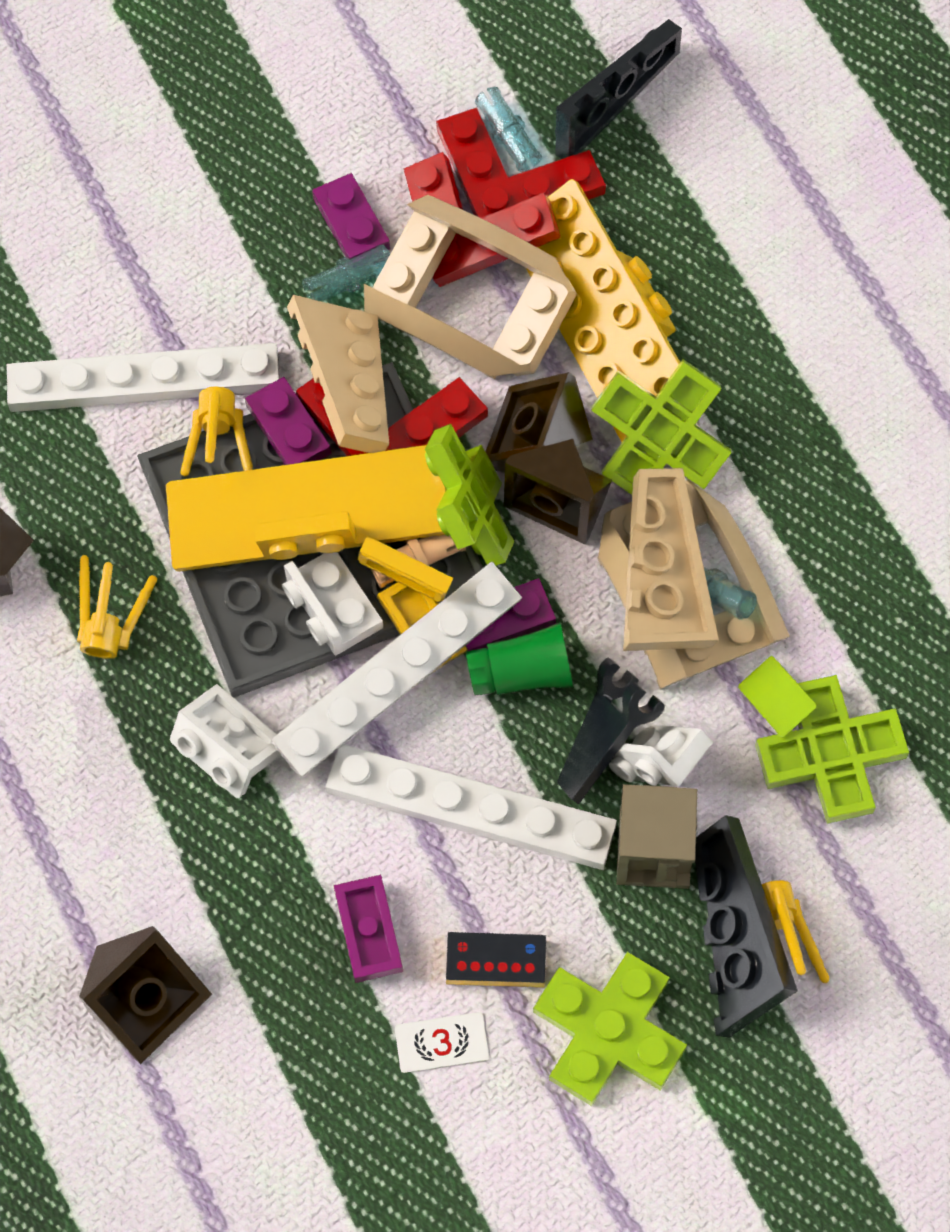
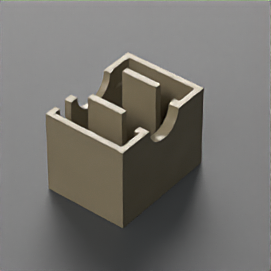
M623 784L619 818L616 885L689 889L692 863L695 862L698 789Z

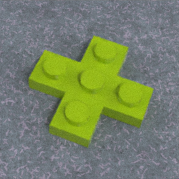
M684 359L656 396L618 370L591 407V411L627 435L602 469V475L612 479V482L632 495L633 477L639 469H663L668 464L672 468H683L685 477L702 489H705L731 454L730 448L696 425L697 421L720 392L721 386Z
M451 424L435 430L424 450L426 451L425 459L428 468L434 476L440 477L446 488L436 509L437 520L442 532L446 536H451L458 550L471 545L476 554H482L487 565L490 562H493L495 566L505 563L514 540L494 505L495 498L502 485L497 472L482 445L465 451Z
M837 675L798 683L816 703L817 708L798 724L799 730L790 731L785 737H780L779 734L756 739L755 747L767 789L814 779L827 824L874 814L876 806L864 768L907 759L909 754L896 708L849 718Z
M627 952L601 993L559 967L533 1007L534 1014L573 1037L549 1075V1081L591 1107L617 1065L661 1091L687 1047V1044L646 1020L669 983L670 977Z

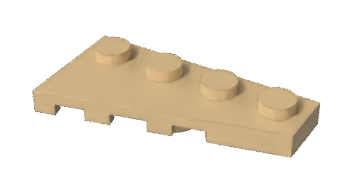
M293 295L287 309L291 319H297L300 326L298 338L302 349H308L313 364L310 370L315 383H320L323 387L325 397L322 402L338 445L368 453L385 451L389 445L378 316L362 310H354Z
M683 468L639 469L633 477L623 651L713 647L719 638Z

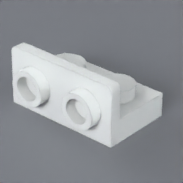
M337 552L324 553L300 568H297L293 561L284 565L287 582L283 583L282 587L288 599L296 609L300 606L304 607L311 618L306 621V624L312 636L320 646L327 643L335 656L384 628L383 620Z
M218 684L179 711L170 737L171 743L177 747L183 756L190 758L209 774L216 784L225 788L236 798H240L246 793L250 780L254 775L281 755L271 743V739L277 734Z
M652 724L635 737L633 744L624 743L609 763V766L616 775L627 782L635 780L647 782L653 786L664 784L679 787L713 744V741L701 729Z

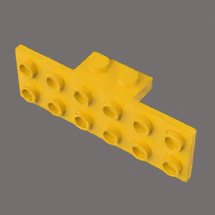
M571 179L548 196L561 238L537 247L559 261L561 269L577 293L559 330L597 398L618 370L656 396L680 364L677 355L667 340L668 336L677 331L669 318V315L672 314V309L666 299L659 292H655L648 280L652 278V274L647 265L638 256L632 258L616 250L580 184ZM526 268L530 277H532L534 272ZM613 426L620 441L623 442L627 435Z
M427 445L170 481L166 484L172 567L175 571L180 572L266 559L285 560L294 558L297 555L317 552L335 553L345 548L362 546L367 536L381 543L445 535L439 526L436 509L446 488L440 477L434 476L428 468L425 459L426 451L424 450Z

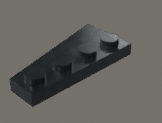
M668 19L658 28L652 29L639 43L556 107L555 155L563 159L581 153L680 53L682 28Z
M725 815L696 837L695 863L700 900L707 901L708 918L706 925L703 926L705 945L712 946L715 972L708 974L710 992L713 995H718L720 1016L714 1018L715 1035L730 1038L798 990L739 818Z

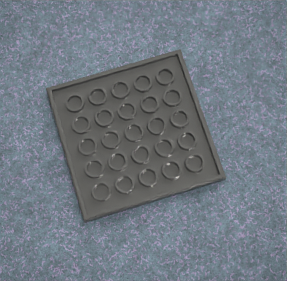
M393 362L382 365L388 428L413 410ZM252 414L243 416V427L253 470L284 465ZM311 416L331 448V455L322 460L346 457L344 452ZM230 426L228 432L217 435L215 457L212 463L205 461L207 432L201 431L190 473L186 477L182 476L180 471L189 436L137 455L169 539L166 484L168 482L244 471L233 427ZM405 540L383 543L395 550L406 545ZM471 545L467 546L466 550L462 552L459 551L429 565L453 578L444 599L483 569L479 557ZM362 546L345 548L337 552L383 620L384 628L335 656L327 643L320 646L316 642L306 624V621L311 618L303 606L296 609L291 604L282 587V584L287 582L284 565L293 561L296 567L300 568L324 553L302 554L285 560L266 559L182 571L233 698L400 635L377 598L378 593L394 585L397 581H393L380 588L371 568L359 563L358 557Z

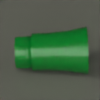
M561 622L534 633L487 644L488 649L481 648L466 652L474 696L485 695L495 691L497 695L523 690L573 687Z

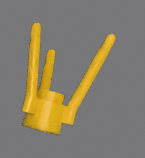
M215 386L203 389L199 393V408L193 411L192 428L180 471L182 476L186 477L190 473L202 428L207 432L205 445V461L207 463L214 461L217 435L228 432L231 426L234 429L243 470H253L243 427V410L235 408V394L230 389Z
M82 555L80 557L79 571L80 628L77 642L81 643L80 651L87 655L112 659L117 657L118 648L128 650L131 633L157 582V577L154 575L149 576L123 628L119 626V618L107 614L113 565L111 562H106L103 567L97 609L95 613H92L90 620L89 557Z
M784 880L763 883L762 887L777 930L783 929L797 974L804 975L806 968L793 924L796 926L820 981L828 983L829 975L803 917L800 901L794 899L791 883Z

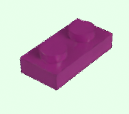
M352 172L312 190L313 199L351 267L391 250L390 240Z
M285 377L245 397L246 407L284 465L318 461L331 455L329 443Z
M539 578L514 587L522 597L520 602L466 644L467 652L481 648L488 649L487 644L534 633L556 624V617Z
M381 874L333 885L355 983L402 973L403 966Z

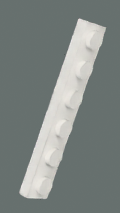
M277 343L7 364V404L10 412L198 398L199 393L203 389L215 386L230 389L235 395L254 393L280 379Z
M490 562L271 739V743L300 778L304 777L520 602L522 597L495 564Z
M344 744L338 748L326 784V792L328 794L600 870H604L617 825V820Z

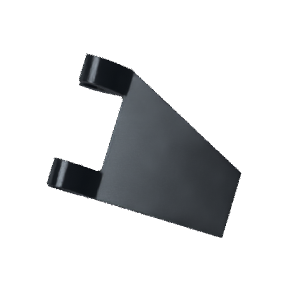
M609 657L598 668L597 692L557 780L558 785L577 804H580L633 730L642 724L656 720L665 708V704L654 695H652L645 706L638 707V703L646 691L638 685L639 679L628 670H626L620 680L612 682L613 676L620 666ZM622 697L623 712L612 700Z

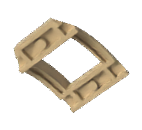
M426 195L407 204L414 210L374 286L370 287L364 284L365 312L377 315L378 319L459 359L494 380L496 376L514 374L515 376L534 374L577 295L570 280L561 269L559 261L519 237L433 196ZM456 233L534 272L493 349L416 308Z
M686 480L695 528L707 523L709 524L721 544L748 602L714 615L719 640L713 647L643 650L645 655L647 654L658 679L656 682L659 689L790 637L757 560L725 505L690 480ZM632 502L614 508L604 514L601 530L602 536L597 557L600 566L604 567L614 585L625 610Z

